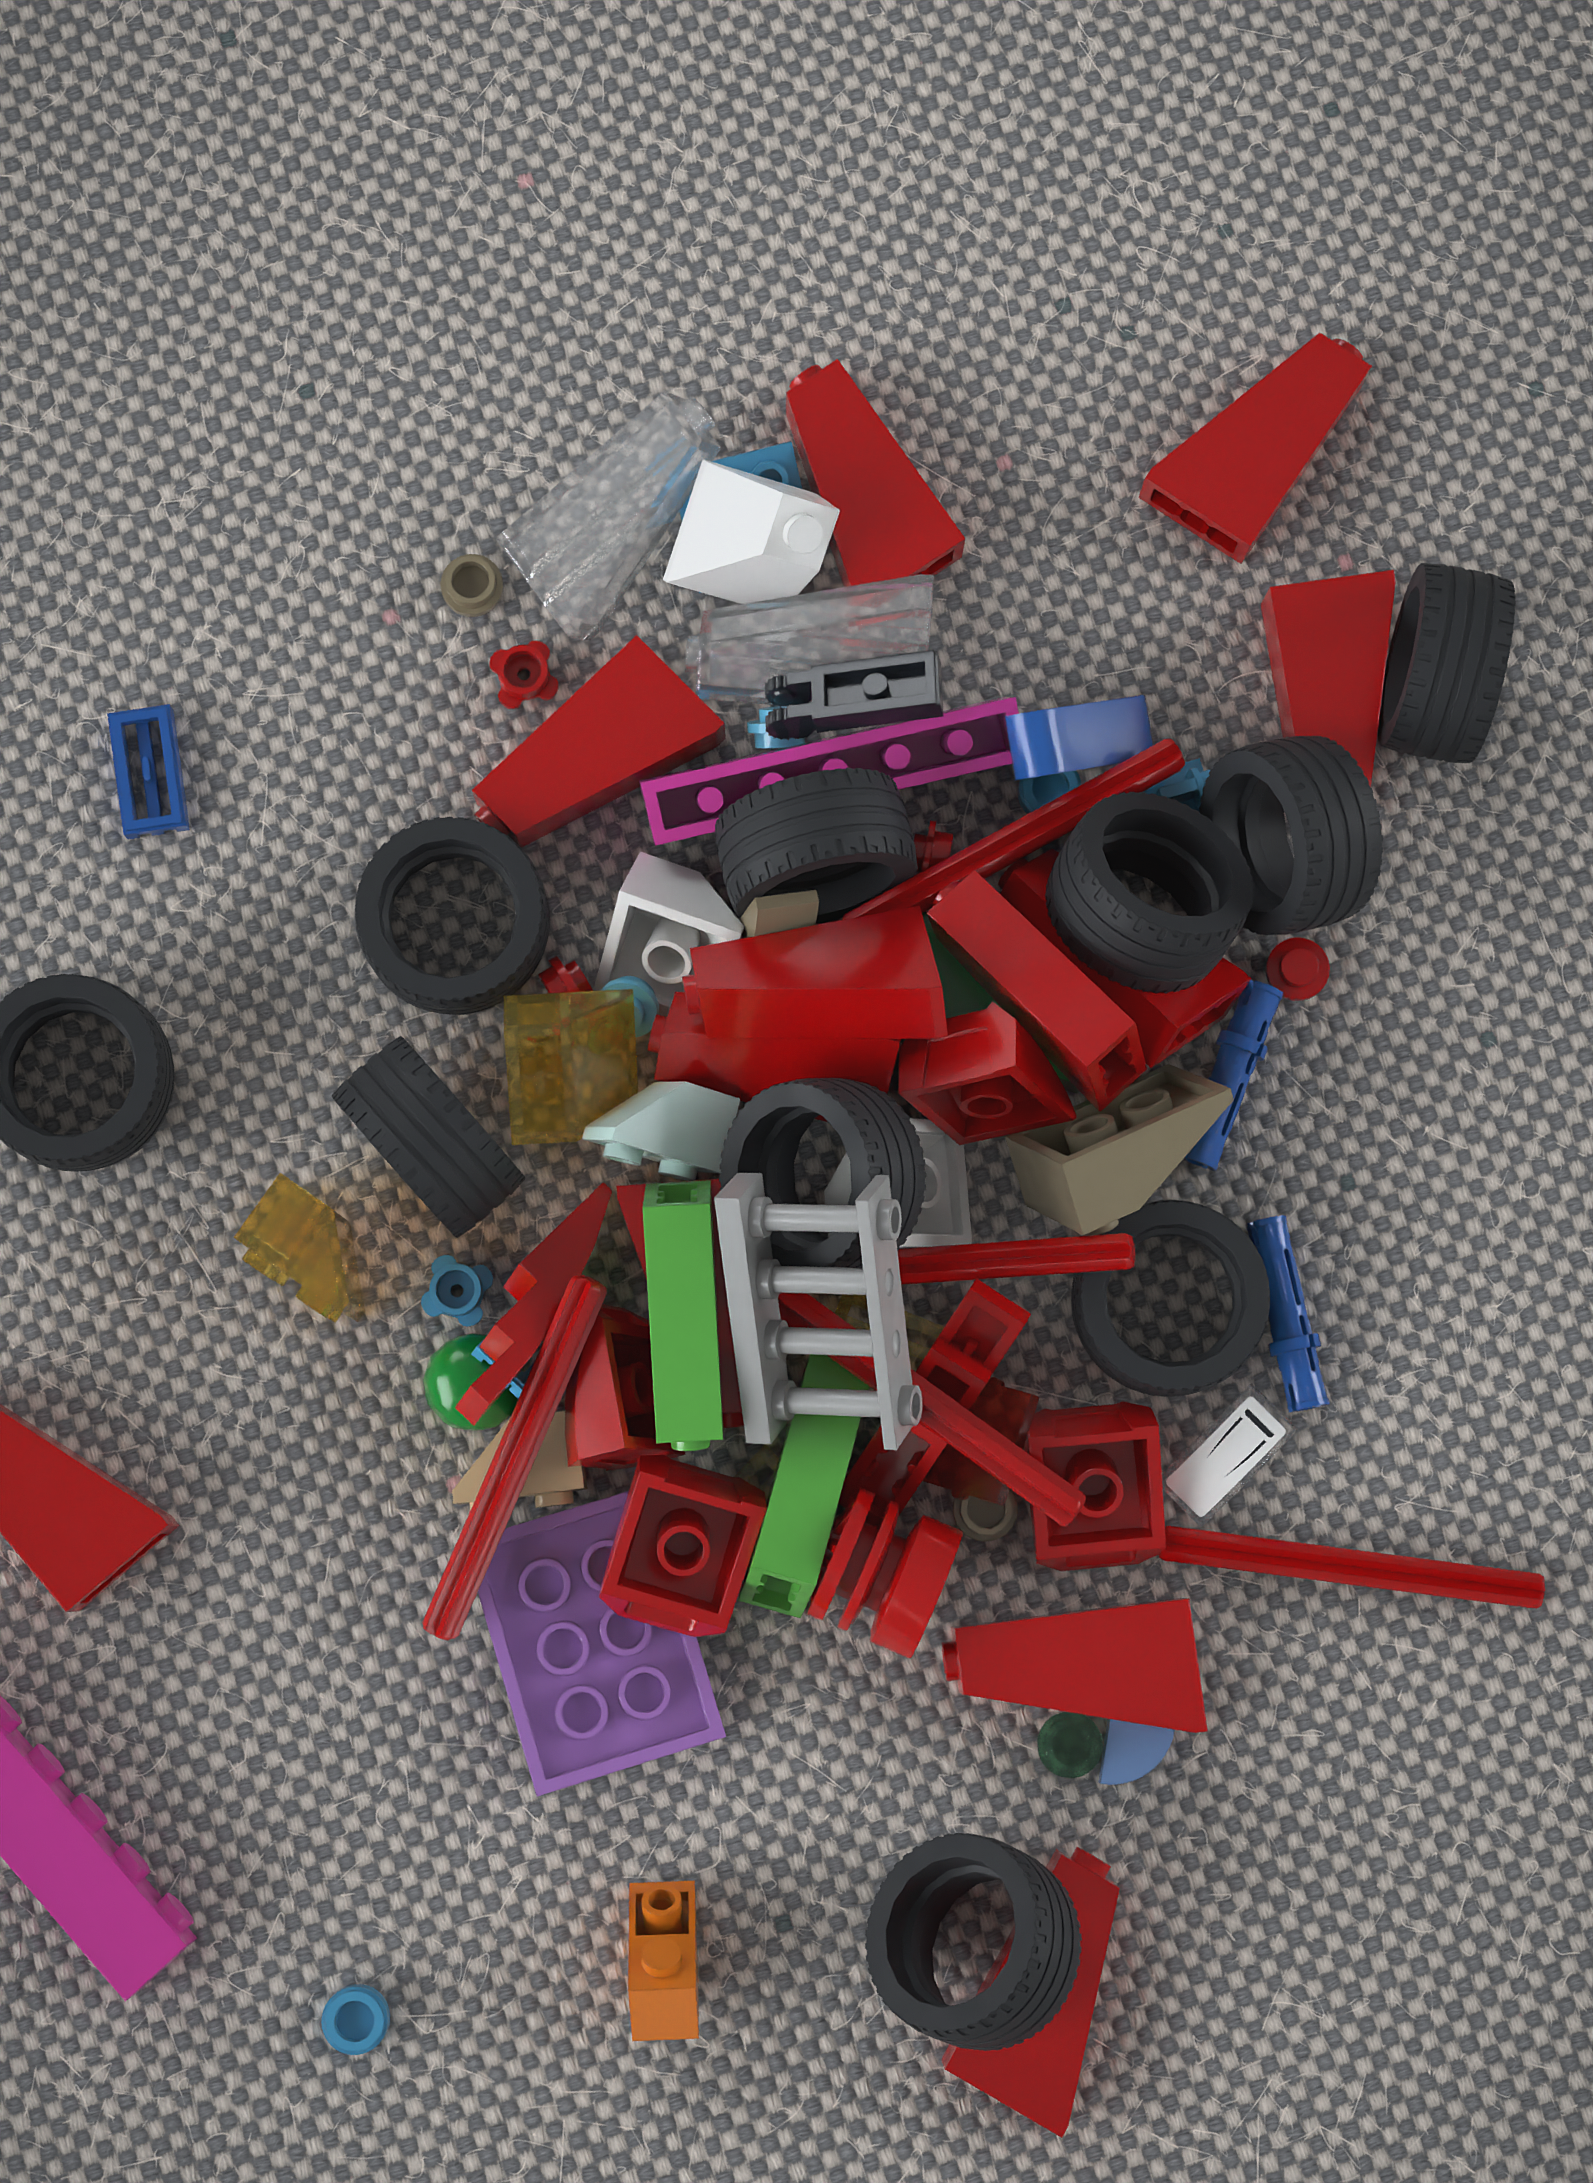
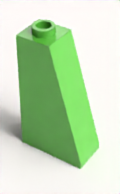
M711 1180L646 1184L643 1222L656 1443H671V1448L678 1451H697L710 1447V1440H723Z
M810 1354L799 1388L868 1390L869 1386L827 1355ZM795 1414L793 1419L789 1421L766 1501L767 1510L747 1567L738 1601L801 1618L817 1584L861 1417Z

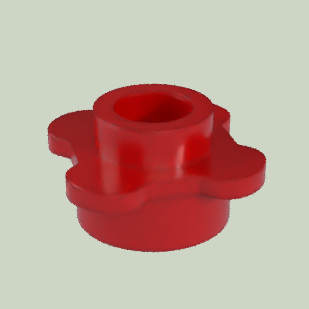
M535 640L527 645H517L508 650L500 649L493 653L489 665L491 671L498 675L501 685L498 699L504 707L518 709L524 701L535 698L548 701L556 696L559 690V683L555 677L550 675L547 664L550 658V650L546 644ZM521 670H528L530 672V677L527 680H521L518 677Z
M930 820L927 835L915 833L914 844L917 857V872L919 873L950 857L953 833L936 831L937 821Z

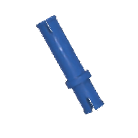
M1250 980L1239 996L1227 1030H1220L1216 1041L1220 1048L1208 1079L1231 1088L1234 1100L1183 1158L1184 1161L1204 1169L1208 1168L1212 1171H1217L1224 1145L1244 1098L1251 1074L1255 1069L1257 1061H1264L1268 1047L1264 1045L1274 1014H1276L1280 1000H1282L1284 995L1279 989L1260 981Z
M1285 1215L1247 1223L1245 1226L1248 1236L1263 1260L1269 1280L1270 1307L1268 1319L1273 1342L1268 1344L1270 1357H1277L1285 1388L1288 1413L1329 1405V1398H1327L1325 1385L1322 1380L1316 1348L1321 1347L1319 1334L1312 1333L1310 1320L1308 1319L1298 1268L1290 1242L1287 1218Z

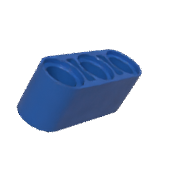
M1145 695L1005 716L1015 780L1119 764L1153 746Z

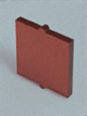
M991 1377L969 1411L1023 1449L1027 1438L1026 1432L1030 1429L1040 1397L1005 1387L1003 1380ZM948 1443L923 1479L925 1483L951 1490L952 1496L959 1500H967L971 1496L1001 1506H1005L1010 1488Z

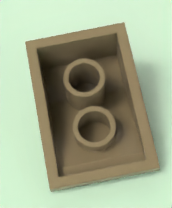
M1167 1064L1138 1077L1101 1112L1087 1100L1073 1106L1077 1118L1073 1121L1006 1136L1005 1139L1025 1205L1081 1235H1099L1114 1229L1119 1224L1118 1219L1140 1210L1233 1102L1234 1098L1231 1088Z

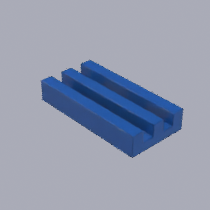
M166 704L107 713L123 835L129 840L140 838L141 834L151 833L152 836L165 834L167 830L176 829L177 832L190 830L174 710L171 705ZM159 721L171 814L164 816L162 815L150 722ZM136 724L148 818L144 819L137 818L125 726Z

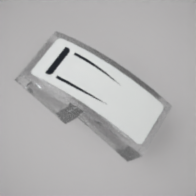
M1251 1383L1162 1472L1163 1490L1202 1527L1296 1433L1298 1428Z

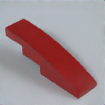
M604 1182L518 1264L503 1286L518 1302L495 1323L479 1346L495 1362L468 1388L455 1407L473 1426L515 1380L533 1356L548 1332L570 1278L574 1275L582 1274L595 1247L612 1194V1190Z
M976 1278L915 1372L969 1410L1027 1323L1031 1313ZM918 1423V1425L911 1428L897 1450L884 1449L882 1426L880 1425L845 1478L838 1504L847 1508L855 1499L861 1487L875 1493L865 1520L867 1523L878 1527L890 1500L900 1504V1515L947 1445V1442Z

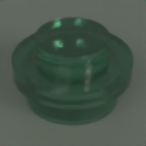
M1071 1712L1057 1713L1045 1721L1037 1736V1751L1040 1760L1048 1770L1060 1777L1077 1778L1089 1773L1097 1765L1102 1754L1103 1742L1101 1733L1096 1724L1083 1714Z

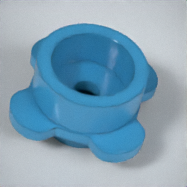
M442 1255L436 1258L431 1266L434 1275L430 1282L429 1291L421 1298L423 1310L431 1317H437L441 1314L455 1317L461 1325L466 1327L478 1324L483 1317V1310L480 1305L484 1292L493 1285L491 1271L484 1265H476L471 1268L459 1264L450 1255ZM454 1285H461L463 1287V1294L461 1296L455 1297L452 1295L451 1289Z

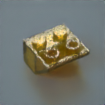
M633 989L504 996V1038L512 1145L577 1142L582 1139L585 1126L638 1093Z
M279 1173L233 1237L249 1248L242 1257V1260L283 1287L291 1277L302 1285L295 1297L325 1318H329L336 1323L341 1315L344 1314L358 1322L365 1313L350 1222L289 1178Z

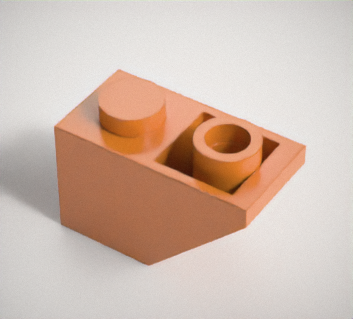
M695 1881L629 1883L628 1995L632 2041L699 2039Z

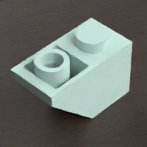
M654 1082L585 1126L582 1139L605 1146L603 1157L640 1166L643 1157L660 1162L658 1173L684 1181H695L697 1172L721 1173L719 1168L722 1160L721 1152L724 1149V1140L727 1139V1132L732 1127L734 1118H736L740 1098L689 1082Z

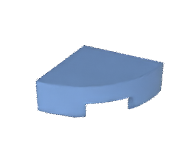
M1108 1719L1098 1782L1107 1785L1123 1784L1139 1779L1149 1773L1166 1755L1175 1730Z

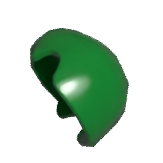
M471 1333L457 1336L445 1342L430 1356L423 1377L427 1404L445 1424L453 1428L478 1431L498 1427L512 1415L518 1398L509 1391L512 1387L510 1384L474 1426L455 1408L468 1388L491 1366L487 1361L483 1360L480 1362L471 1355L474 1349L486 1338L487 1335Z

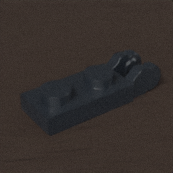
M934 650L813 665L811 670L786 673V675L779 674L778 676H772L771 679H767L768 682H765V699H768V703H772L773 706H780L779 709H773V711L768 712V715L765 716L766 732H768V736H773L774 739L807 738L815 730L817 733L944 717L941 662L938 651Z

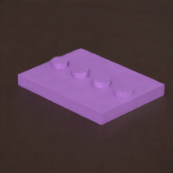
M629 1491L505 1528L478 1590L536 1796L726 1737L697 1637H691L618 1616L599 1598L611 1549Z

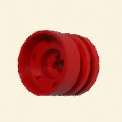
M860 1487L855 1499L836 1518L830 1531L807 1615L822 1621L834 1594L847 1599L837 1628L847 1631L855 1622L863 1607L875 1612L870 1642L910 1659L924 1634L958 1551L963 1531L923 1515L914 1525L906 1539L894 1534L900 1504L890 1500L878 1527L865 1522L875 1493Z

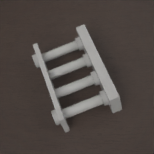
M736 1173L714 1197L746 1443L772 1444L795 1414L880 1417L884 1449L897 1450L911 1428L918 1425L920 1421L922 1394L919 1386L912 1384L896 1243L901 1230L902 1215L898 1200L891 1198L889 1175H876L855 1200L856 1205L773 1204L769 1197H765L762 1173ZM772 1231L859 1233L863 1268L781 1266L777 1259H773L770 1235ZM780 1293L866 1295L870 1330L788 1327L787 1322L780 1319L778 1296ZM787 1354L873 1357L877 1391L796 1387L793 1381L788 1380L785 1358Z

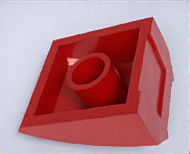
M994 1002L987 1009L947 1018L948 1037L906 1039L899 1047L898 1093L959 1146L1073 1121L1077 1118L1069 1096L1044 1052L1026 1029Z
M602 1304L566 1387L565 1440L568 1467L583 1466L603 1468L608 1471L636 1467L640 1455H665L670 1459L686 1455L685 1451L672 1449L671 1443H656L649 1320L625 1308Z
M1121 1401L1117 1404L1051 1410L1044 1408L1022 1419L1025 1451L1084 1493L1086 1497L1084 1506L1075 1519L1067 1526L1059 1525L1030 1504L1036 1564L1058 1571L1135 1565L1166 1550L1159 1424L1151 1407Z
M640 1455L613 1542L599 1598L618 1616L691 1637L725 1633L767 1510L765 1492L740 1477L727 1476L670 1459L665 1455Z

